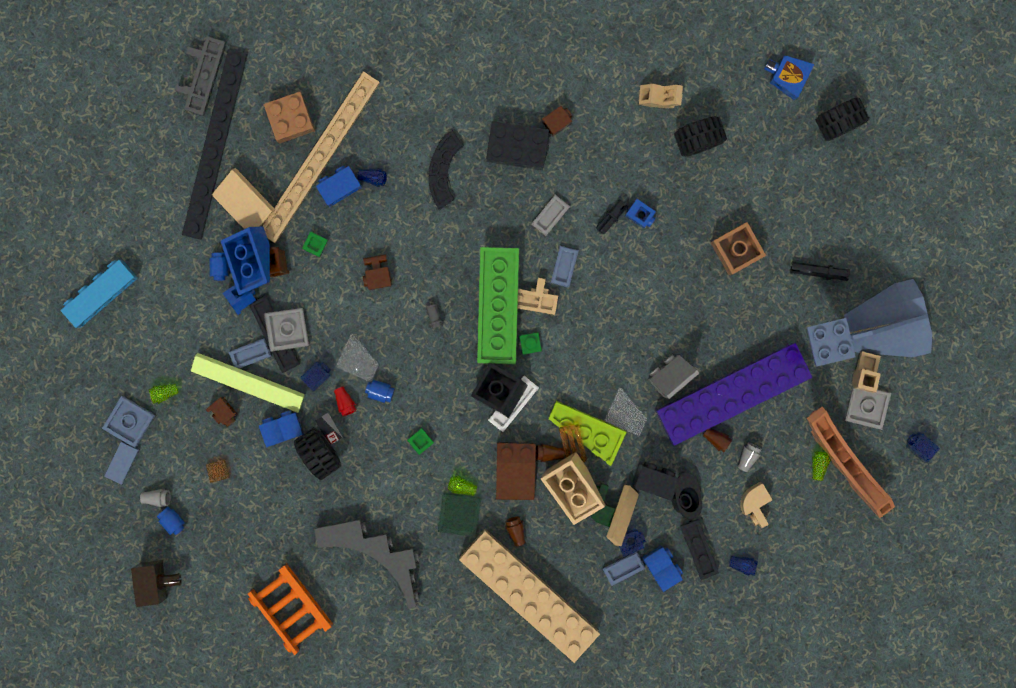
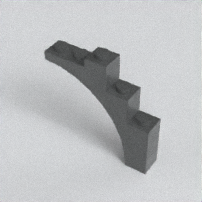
M361 518L317 526L314 529L318 548L332 546L350 548L376 559L397 580L404 593L408 609L416 608L417 602L420 600L418 590L414 591L413 583H416L414 571L411 572L410 569L416 568L420 559L419 553L414 551V547L391 551L394 545L392 536L388 537V533L365 537L367 526L366 522H362Z

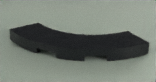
M453 130L438 144L429 166V188L438 210H441L455 200L448 185V170L453 157L463 147V144Z

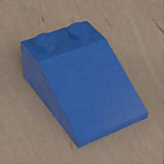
M263 226L248 227L221 240L238 295L245 294L270 282V244Z

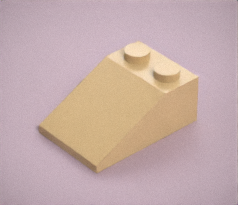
M576 452L545 470L541 477L542 482L573 525L605 507V503L586 465Z

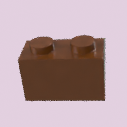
M497 442L496 499L534 500L536 443Z

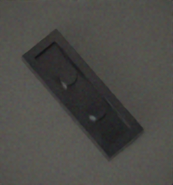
M696 519L680 525L700 579L703 580L719 574L699 520Z

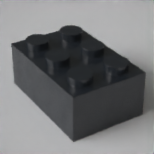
M492 121L486 162L543 170L549 130Z

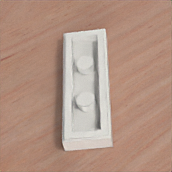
M525 376L521 380L528 386L511 416L507 418L495 411L488 420L502 432L505 431L539 388Z

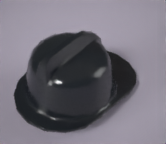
M683 473L678 477L679 482L672 499V505L683 517L695 519L702 511L700 485L693 474Z

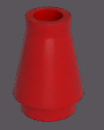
M340 387L334 390L339 413L342 416L354 413L357 410L355 407L356 403L345 388Z

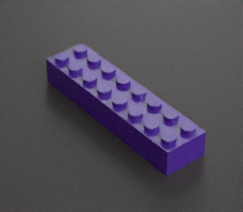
M790 343L655 411L671 444L675 446L813 377L796 343Z

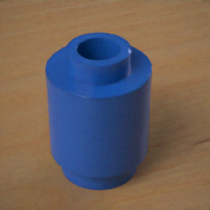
M211 253V258H209L210 277H214V281H224L225 277H229V265L225 253Z
M373 379L372 383L368 382L365 393L368 394L367 398L390 403L395 388L391 387L390 384Z
M169 506L157 516L158 522L169 535L173 533L177 535L184 529L183 524L185 522Z

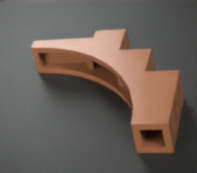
M823 407L813 411L807 420L815 441L829 455L834 466L847 478L851 488L879 518L883 517L895 507L892 498L882 489L849 448L827 411Z

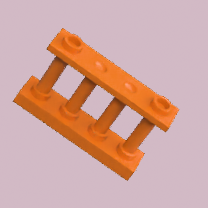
M286 563L278 570L280 574L277 579L258 593L252 589L248 593V599L254 607L257 606L285 642L283 645L286 650L296 655L300 650L297 646L300 642L317 629L323 628L326 632L332 627L333 623ZM288 583L292 588L291 592L268 608L262 599L281 584ZM300 598L304 603L303 607L280 624L274 614L293 599ZM311 613L315 618L314 623L292 639L285 630L305 614Z

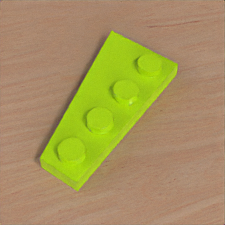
M559 401L555 402L549 416V420L590 449L592 453L599 456L608 465L612 466L627 433L626 430Z

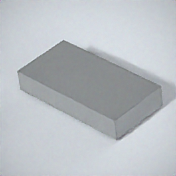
M554 195L531 225L547 236L570 206L557 195Z

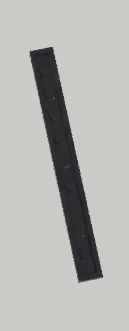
M230 49L227 51L182 231L183 236L202 240L247 59L246 53Z

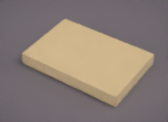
M236 168L230 171L212 194L244 229L248 227H261L275 211L270 203Z

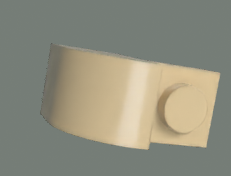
M640 85L639 105L658 108H674V106H679L682 101L683 86Z
M863 351L860 352L857 368L852 379L853 388L870 393L877 392L881 375L877 373L881 356Z
M758 482L748 488L742 495L740 503L742 513L744 515L752 513L750 515L752 522L755 526L759 525L761 528L769 524L760 507L772 501L763 483Z

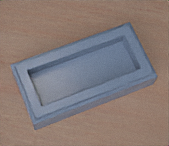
M563 246L559 247L551 283L569 288L579 250Z
M265 338L229 352L234 367L238 369L272 356Z
M122 441L104 477L122 485L135 461L139 449Z
M637 551L602 569L611 586L644 570L645 567Z

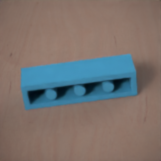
M123 260L112 261L103 274L99 273L92 279L93 283L82 287L78 291V296L74 299L70 298L63 304L64 308L60 311L75 328L83 327L138 279Z

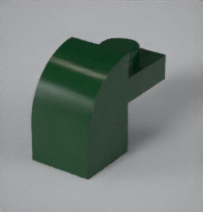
M600 482V485L596 487L604 501L609 486ZM605 504L604 508L590 516L595 522L610 527L616 507Z

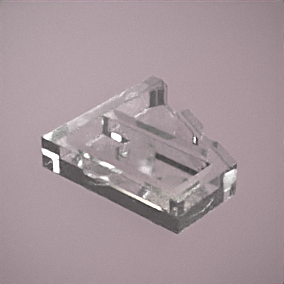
M351 333L336 368L365 381L372 382L379 364L372 358L356 336Z
M618 387L604 421L640 437L647 418L624 390Z

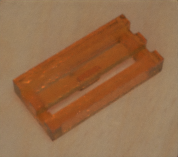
M579 424L560 427L559 432L565 456L571 455L565 431L568 433L572 454L577 453L572 430H575L581 455L579 457L583 462H586L587 457Z

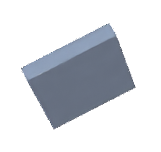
M122 395L102 429L136 448L154 419L155 414Z

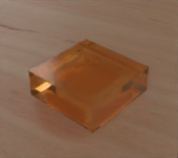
M225 459L206 464L210 483L230 478Z

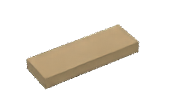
M628 485L623 487L606 536L616 546H622L639 496Z

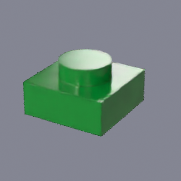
M310 232L302 249L321 257L328 240Z
M538 332L519 336L523 355L542 351Z
M423 428L407 440L419 455L434 443Z

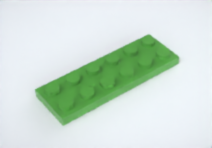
M480 247L477 363L516 364L519 248Z

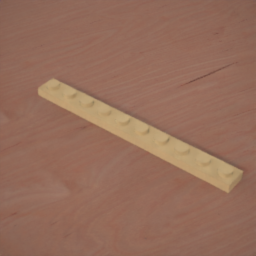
M364 71L275 206V211L264 223L263 227L267 238L272 242L276 243L379 86L380 82Z

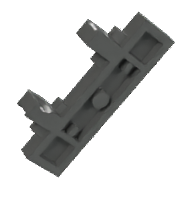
M206 36L204 45H199L198 49L188 46L186 55L194 56L197 58L196 63H198L193 82L189 83V87L181 86L178 83L175 87V91L184 94L183 99L187 100L184 108L185 111L204 116L226 42Z

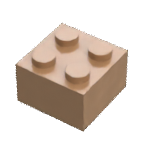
M301 92L264 104L275 139L279 144L315 131Z
M748 222L710 242L728 275H733L766 256Z

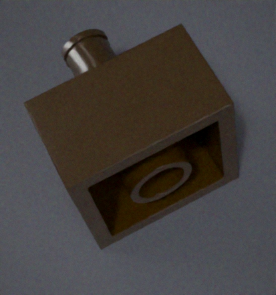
M163 560L139 563L131 568L136 607L158 605L167 599L166 587L182 585V579L177 580L181 578L180 573L164 575Z

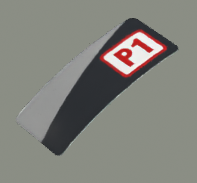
M329 413L315 420L330 444L343 438Z

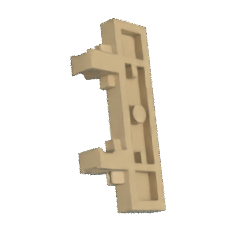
M538 277L536 289L531 288V291L518 289L517 308L555 315L558 296L548 294L549 289H544L546 279Z

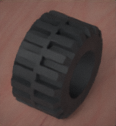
M853 98L822 113L815 121L825 141H830L867 123L870 118L861 99Z
M718 116L698 120L678 129L674 133L681 156H691L723 144L727 140L721 119Z
M313 427L294 440V446L299 457L308 470L319 480H323L341 467L337 453L318 429Z

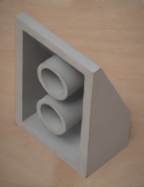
M672 354L664 361L665 365L661 369L657 367L650 373L651 377L648 380L662 397L670 399L696 377L699 372L680 355L674 357Z

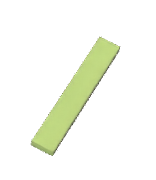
M200 353L195 355L191 372L297 413L300 411L305 394Z

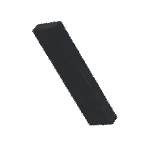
M264 296L249 306L269 345L264 313L274 312L267 296ZM293 349L272 352L282 373L300 365Z

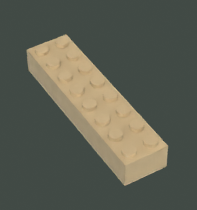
M486 529L481 532L459 557V561L574 663L600 635L599 630Z

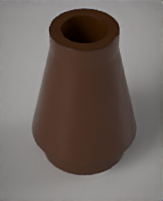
M712 428L707 429L703 435L718 451L721 450L722 452H725L732 442L729 435Z
M543 443L536 446V460H540V462L564 459V448Z
M519 516L507 519L505 521V528L512 538L514 545H524L526 542L523 520Z

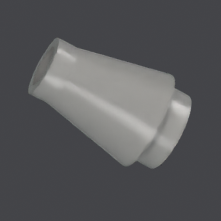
M748 442L743 448L738 468L748 472L761 456L760 452L762 449Z
M164 488L142 492L140 495V502L142 504L162 508L168 506L171 501L170 491Z

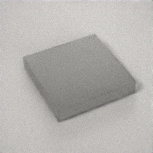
M303 308L264 313L270 352L309 346Z
M852 386L844 421L882 430L891 393L878 389L876 393H870L855 389Z

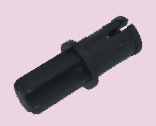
M619 199L609 212L606 211V216L596 226L597 231L605 234L615 222H618L617 219L628 206Z

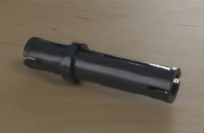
M791 262V274L826 278V280H849L847 277L850 275V269L835 268L833 265L820 266Z

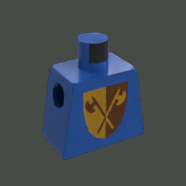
M783 56L779 63L769 59L764 70L773 74L770 81L772 85L791 99L796 100L814 64Z

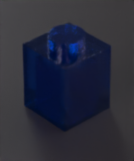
M316 362L300 379L314 392L332 376L329 373L331 369L324 362Z
M919 432L917 434L913 433L908 438V444L905 446L922 462L926 463L940 449L927 436Z

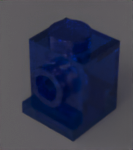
M637 529L626 532L622 546H619L623 557L645 548L643 543L646 540L642 531L638 532ZM634 538V543L628 544L627 540Z

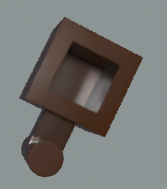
M386 254L363 258L364 266L372 264L373 270L365 271V276H362L364 287H368V290L392 287L389 267L381 268L380 263L387 262Z

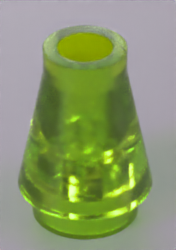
M176 383L153 386V388L148 389L153 404H160L179 394Z
M814 452V456H812V479L824 480L831 461L827 453Z
M452 475L447 490L454 494L474 496L477 485L470 483L459 475Z

